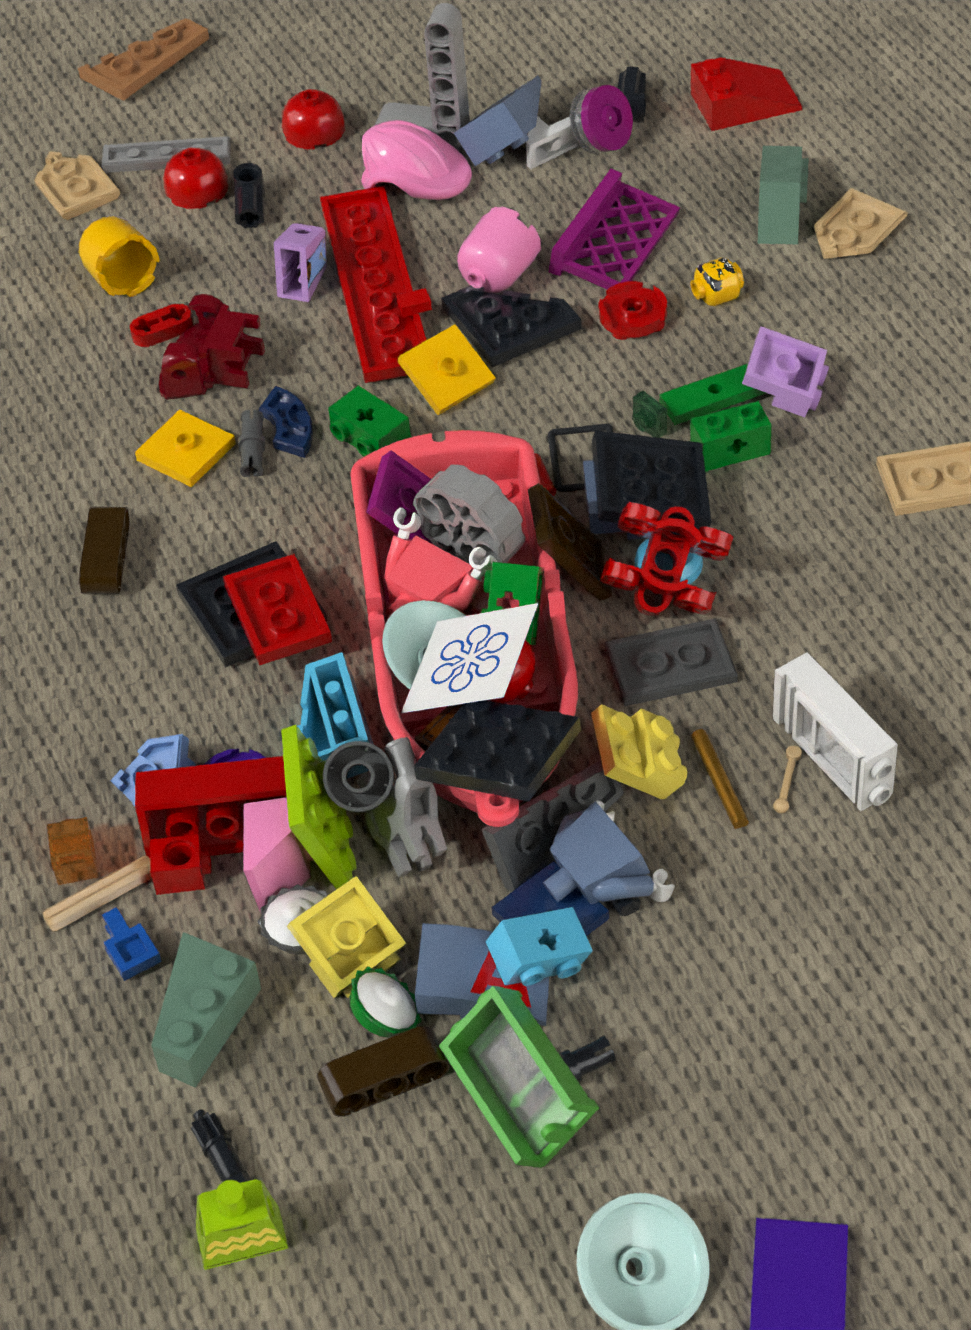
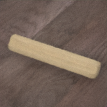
M142 856L45 909L43 918L47 926L53 932H56L152 879L150 858Z

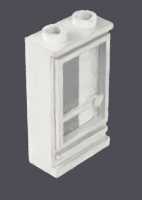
M807 652L776 669L773 720L778 725L785 723V731L788 734L792 732L793 740L854 804L857 803V808L860 811L871 805L879 806L885 803L893 793L898 744Z

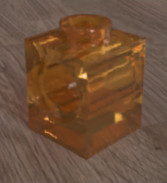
M87 817L66 819L62 822L47 824L51 864L58 885L98 878L94 839Z

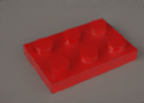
M295 554L223 576L225 588L259 666L332 642L331 631Z

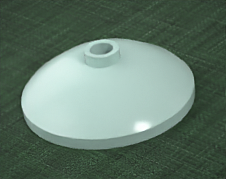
M632 1193L604 1204L589 1219L578 1244L577 1272L587 1301L593 1310L612 1327L618 1330H675L693 1316L705 1296L709 1281V1257L699 1228L681 1207L658 1195ZM628 1260L632 1261L636 1267L635 1276H631L626 1270Z

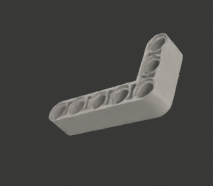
M440 3L433 9L424 31L431 107L394 102L387 103L382 107L375 125L392 120L408 121L434 132L459 150L462 145L454 133L470 121L462 16L454 5Z

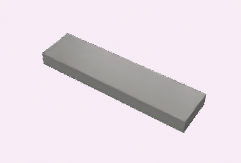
M230 136L103 145L102 169L105 173L165 169L167 162L173 155L187 148L210 150L221 159L223 165L230 164Z

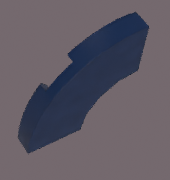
M275 386L259 407V411L263 413L264 418L271 421L277 430L273 439L274 449L305 458L313 441L312 420L304 403L297 396Z

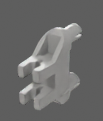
M406 737L396 739L384 747L397 779L387 799L377 808L367 811L365 817L371 836L385 848L398 877L406 876L412 870L406 856L407 853L412 862H416L419 872L428 869L432 865L426 842L430 846L433 857L441 856L447 850L438 821L435 787L432 782L416 779L414 765L417 763V760L410 745L411 742ZM370 772L356 779L360 789L367 786L370 782Z

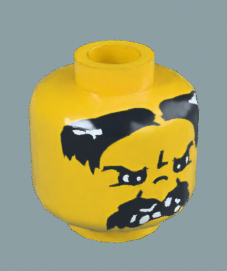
M721 257L700 264L695 269L694 280H691L690 285L692 293L697 300L702 299L709 306H717L734 300L739 296L740 289L744 287V278L736 262H731L729 259Z

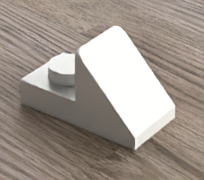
M573 114L548 126L537 116L536 127L528 132L529 140L526 141L527 167L533 169L582 145L583 127L581 118Z

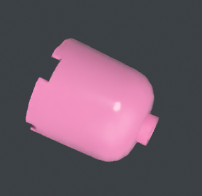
M506 207L492 208L489 213L481 218L462 243L457 254L458 268L464 279L472 287H484L486 293L503 292L513 285L540 252L541 240L533 225L527 228L523 222L518 220L517 218L520 215L518 212Z

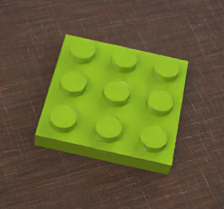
M293 725L281 729L289 828L337 890L353 879L352 871L357 868L355 856L349 845V838L353 837V828L346 815V810L335 804L325 790L323 770L327 760H321L312 738L306 739L298 726Z

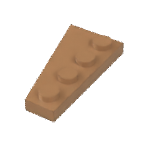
M185 18L153 33L152 40L135 41L129 44L128 51L115 56L113 53L101 57L102 63L94 67L86 64L78 68L80 79L124 101L209 40L208 29Z

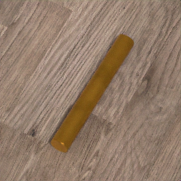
M704 729L694 731L691 738L734 829L747 826L749 823L747 816Z

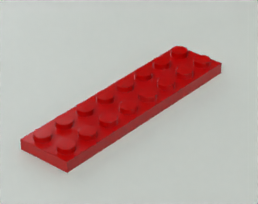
M379 186L320 197L321 209L364 382L369 383L408 376L397 362L400 355L426 341V336L419 313L402 317L397 305L396 295L411 292L413 289L385 187Z

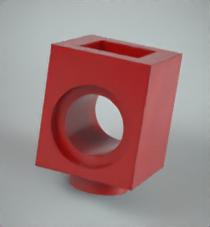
M199 834L150 840V873L156 895L205 889V874H212V863L209 849L202 850Z

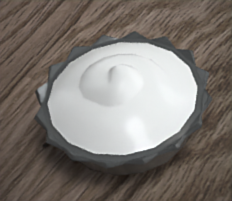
M297 884L291 889L282 888L277 895L269 896L267 904L260 908L261 917L257 921L262 928L261 935L268 939L270 945L276 946L287 953H306L287 928V925L327 897V891H318L313 885L304 888Z

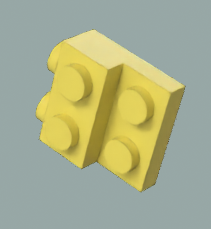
M602 704L591 713L605 776L659 799H666L685 784L687 768L681 764L677 751L680 739L678 735L674 734V729L669 720L642 708L629 717L623 712H618Z
M357 876L287 925V928L312 960L309 964L333 998L342 992L347 998L350 997L352 990L351 979L355 978L357 970L364 971L366 967H370L373 970L382 968L386 972L401 960L397 953L406 945L404 939Z

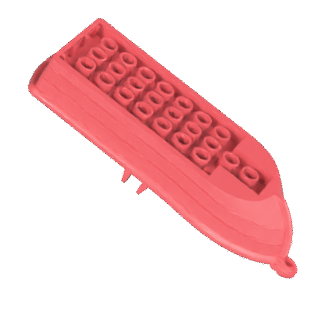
M455 430L444 431L445 440L435 442L432 439V433L403 439L382 447L359 459L351 469L350 475L380 709L394 740L405 737L409 738L417 761L425 753V750L415 741V737L446 707L401 713L410 689L401 683L392 672L383 651V630L388 620L386 609L391 605L388 589L384 582V575L393 535L397 534L367 514L366 511L381 458L391 450L431 479L439 471H445L450 465H463L470 471L479 475H485L494 481L506 498L516 505L523 519L521 527L526 538L523 546L507 563L543 567L544 576L536 645H531L535 655V672L531 679L534 681V685L523 699L518 700L515 698L507 704L522 705L526 708L543 711H557L571 716H575L578 681L566 622L564 593L560 587L559 569H556L555 560L537 543L528 489L538 483L540 484L534 449L530 443L521 438L486 431ZM484 582L470 607L462 611L464 615L480 614L482 608L488 609L489 593H484ZM512 592L509 599H503L502 606L507 608L519 607V600L513 599ZM557 763V764L555 765V767L552 769V771H551L550 774L547 776V778L544 780V782H545V781L550 777V775L553 773V771H554L555 768L557 767L558 763ZM433 783L437 796L460 807L477 812L482 822L493 827L511 824L519 814V804L524 801Z

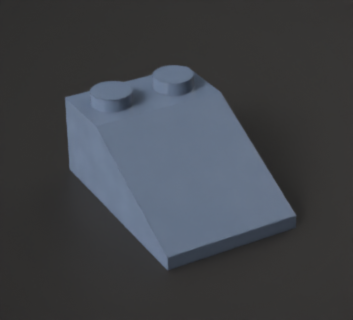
M536 76L489 106L454 133L474 166L484 160L490 165L505 155L502 149L508 145L515 149L529 140L527 133L536 127L541 89V79L539 76Z

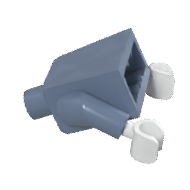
M597 800L587 809L566 815L562 819L553 841L554 844L550 849L561 869L543 882L557 902L576 888L590 904H595L599 901L650 896L651 899L657 902H665L670 898L675 886L673 884L663 885L668 877L667 872L664 869H658L654 872L652 878L647 875L650 871L643 856L613 822L615 812H604L605 804L602 801Z

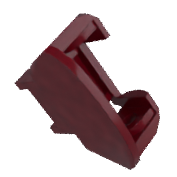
M209 294L193 296L188 309L195 310L199 323H195L186 329L176 342L168 344L163 354L162 369L159 376L158 385L161 396L170 400L204 395L208 388H213L214 384L247 389L249 378L248 372L244 371L251 354L264 355L265 346L263 338L246 335L243 333L244 328L259 329L261 325L260 316L230 311L228 305Z

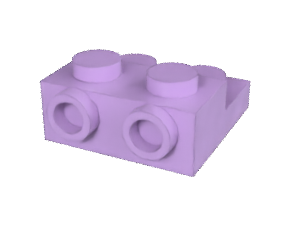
M760 327L742 384L774 395L772 406L805 417L809 409L816 410L821 398L822 390L817 389V385H823L828 373L829 366L824 365L827 350Z

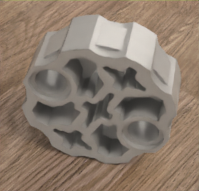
M450 465L445 471H439L414 498L413 505L421 519L420 530L423 535L435 546L469 563L471 551L477 547L486 550V556L481 564L485 562L488 555L495 557L497 562L507 563L525 542L526 537L521 527L523 519L516 505L506 498L494 481L485 475H479L470 471L463 465Z

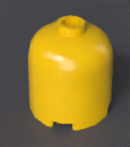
M115 216L102 217L92 222L84 230L79 241V255L83 265L109 295L127 294L129 297H134L145 291L154 281L153 272L156 268V262L159 263L160 261L157 249L128 221Z

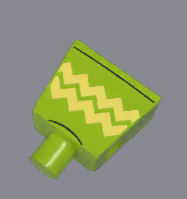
M254 1179L243 1183L235 1180H226L217 1189L201 1193L197 1196L196 1233L204 1270L288 1249L279 1206L262 1180Z

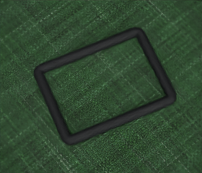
M610 424L558 428L548 432L554 485L557 491L585 490L584 483L562 485L555 436L594 432L595 430L614 432Z

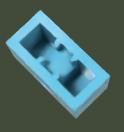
M573 907L502 920L485 941L505 986L521 982L524 986H529L540 982L545 977L555 975L560 979L570 977L581 970V964L593 951Z

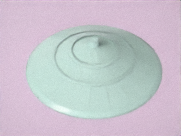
M421 600L401 606L388 618L382 637L384 655L392 672L408 689H411L437 621L466 616L462 612L440 602Z

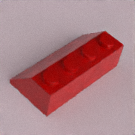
M283 756L136 772L135 809L145 853L149 858L151 839L199 834L202 850L209 849L211 856L244 852V804L287 798Z

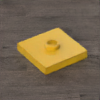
M456 324L400 355L397 361L437 415L442 414L491 385L496 379Z
M179 409L135 451L137 461L192 487L236 442L233 434Z

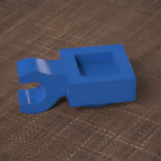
M117 907L102 914V918L107 924L105 929L111 937L103 942L105 950L124 981L161 962L160 953L141 923L129 929Z

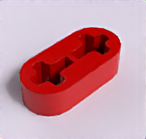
M176 303L139 316L130 323L132 340L137 346L150 347L180 336L194 324L192 313L187 305Z

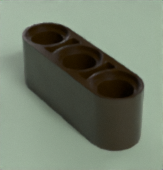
M91 506L89 508L79 572L80 591L82 594H120L121 588L118 587H121L130 528L128 507Z
M420 1026L326 1063L318 1071L317 1079L333 1114L338 1117H345L351 1114L350 1110L355 1113L392 1098L390 1094H393L395 1097L432 1082L430 1078H433L434 1081L438 1080L448 1072L450 1065L439 1047V1042L432 1028Z

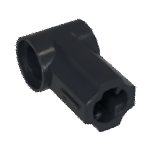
M627 67L625 71L619 73L617 88L625 95L629 102L633 122H644L646 111V74L641 72L638 67Z
M243 163L238 165L233 171L235 222L244 228H255L264 222L265 190L263 174L257 164Z

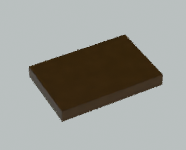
M538 483L529 488L528 495L538 545L599 601L611 597V586L601 582L606 564L601 540L542 485Z

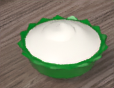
M366 967L364 971L357 970L355 978L351 979L350 1007L355 1018L365 1029L380 1037L390 1038L416 1028L422 1022L421 1017L417 1014L415 994L409 991L407 983L399 981L395 974H387L382 968L373 970L370 967Z

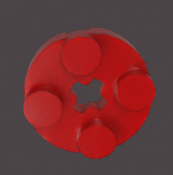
M621 282L611 286L606 290V297L602 300L600 298L598 303L599 320L602 326L610 331L616 339L625 340L628 338L644 337L654 332H659L664 328L667 318V299L665 294L655 286L651 290L644 288L643 282ZM633 307L636 311H628V308Z

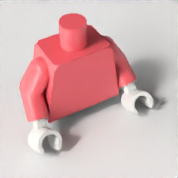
M403 508L396 510L393 519L395 525L400 529L398 535H393L386 559L384 582L388 589L389 601L391 602V605L386 609L388 618L401 606L421 600L440 602L460 612L467 610L484 582L482 579L483 574H485L487 569L492 570V563L497 562L496 558L488 555L485 562L481 564L486 556V550L477 547L471 551L469 563L418 536L411 540L409 539L410 533H414L420 528L421 519L418 514L413 512L410 523L404 525L406 510Z

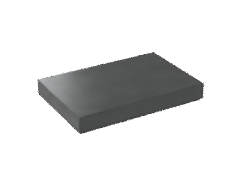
M716 618L605 642V650L624 706L737 682L738 674Z

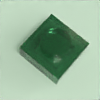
M644 390L633 396L632 420L635 426L642 432L646 431L652 437L660 438L667 433V408Z

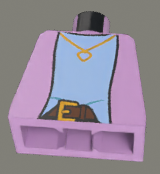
M297 223L291 224L275 240L274 256L277 297L304 302L310 301L327 267L326 234L322 227Z

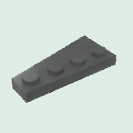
M601 760L519 807V814L511 824L502 827L488 825L481 829L506 889L513 892L554 860L550 849L554 844L553 841L561 821L566 815L585 810L597 800L605 804V812L624 794L619 781L604 775Z

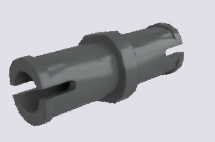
M245 410L241 413L242 424L238 446L241 452L240 474L243 477H250L251 468H254V477L263 474L262 453L265 450V437L263 436L264 415L259 410H253V419H250V410Z

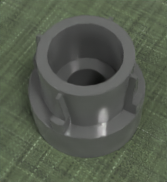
M353 741L341 745L328 757L323 770V783L328 796L341 808L352 812H367L377 808L387 799L393 787L394 772L389 758L379 747L364 741ZM356 765L367 767L371 774L370 782L361 789H355L347 782L348 771Z

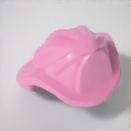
M392 120L371 127L362 136V154L365 170L361 181L364 189L373 188L380 182L395 184L413 198L445 200L462 193L471 181L472 171L465 157L443 138L424 127L404 120Z

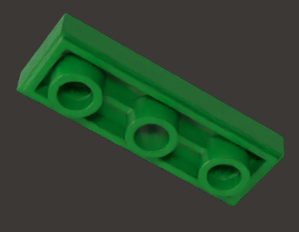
M747 363L659 394V403L673 424L678 425L689 421L691 418L718 411L766 394V392L742 384Z

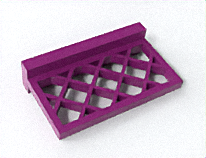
M610 168L552 248L548 273L561 276L566 271L607 290L615 284L632 281L678 215L680 207L621 182L622 173ZM622 195L635 200L636 204L622 206L620 198ZM658 210L667 214V216L652 219L649 212ZM641 213L645 220L630 223L627 215ZM620 217L622 224L608 226L605 219ZM649 229L652 235L650 238L638 239L635 232ZM627 233L630 241L616 243L612 236ZM605 237L608 245L594 247L591 239ZM635 250L638 257L624 260L620 253ZM613 253L615 262L601 264L599 255ZM590 257L594 265L582 266L575 261ZM620 270L623 279L621 282L607 277L606 273Z

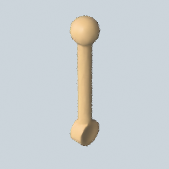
M789 746L786 749L788 763L780 796L773 804L774 810L780 814L787 812L789 809L787 797L796 761L802 757V750L798 746Z

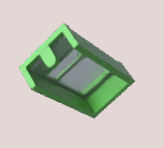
M492 986L479 996L477 1004L468 1014L452 1026L449 1035L439 1044V1047L515 1164L542 1168L590 1119L599 1107L585 1093L521 999L522 994L520 991Z

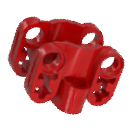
M627 503L623 508L618 528L649 539L641 568L610 558L605 564L601 582L626 591H633L635 589L633 600L635 607L640 613L647 616L661 613L669 606L672 598H674L673 605L680 609L701 615L710 612L717 592H709L687 584V579L680 582L689 552L711 560H724L729 555L734 536L710 527H700L697 529L694 526L693 515L683 507L669 508L660 516L661 513L651 507L638 503ZM674 516V517H678V518H680V519H674V518H668V517ZM666 552L672 557L673 567L671 570L664 571L658 568L655 563L657 553ZM645 589L661 594L662 603L660 606L651 607L645 602L643 597Z

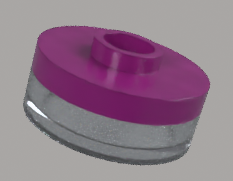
M603 85L584 89L575 96L570 109V125L575 140L582 149L592 154L619 150L626 145L632 133L633 117L627 98L618 88L612 85Z

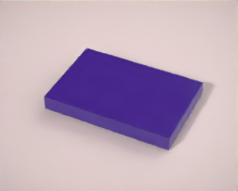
M756 1218L750 1330H845L848 1225Z

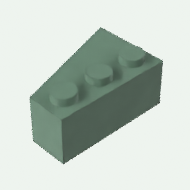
M763 146L758 217V243L798 244L800 203H807L809 158H802V146Z
M185 932L182 933L151 1045L159 1072L196 1088L261 990L254 961Z

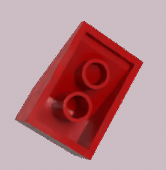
M723 57L691 64V95L711 131L802 110L801 103L780 69Z

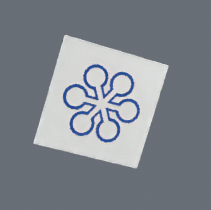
M539 603L437 621L401 713L503 698Z

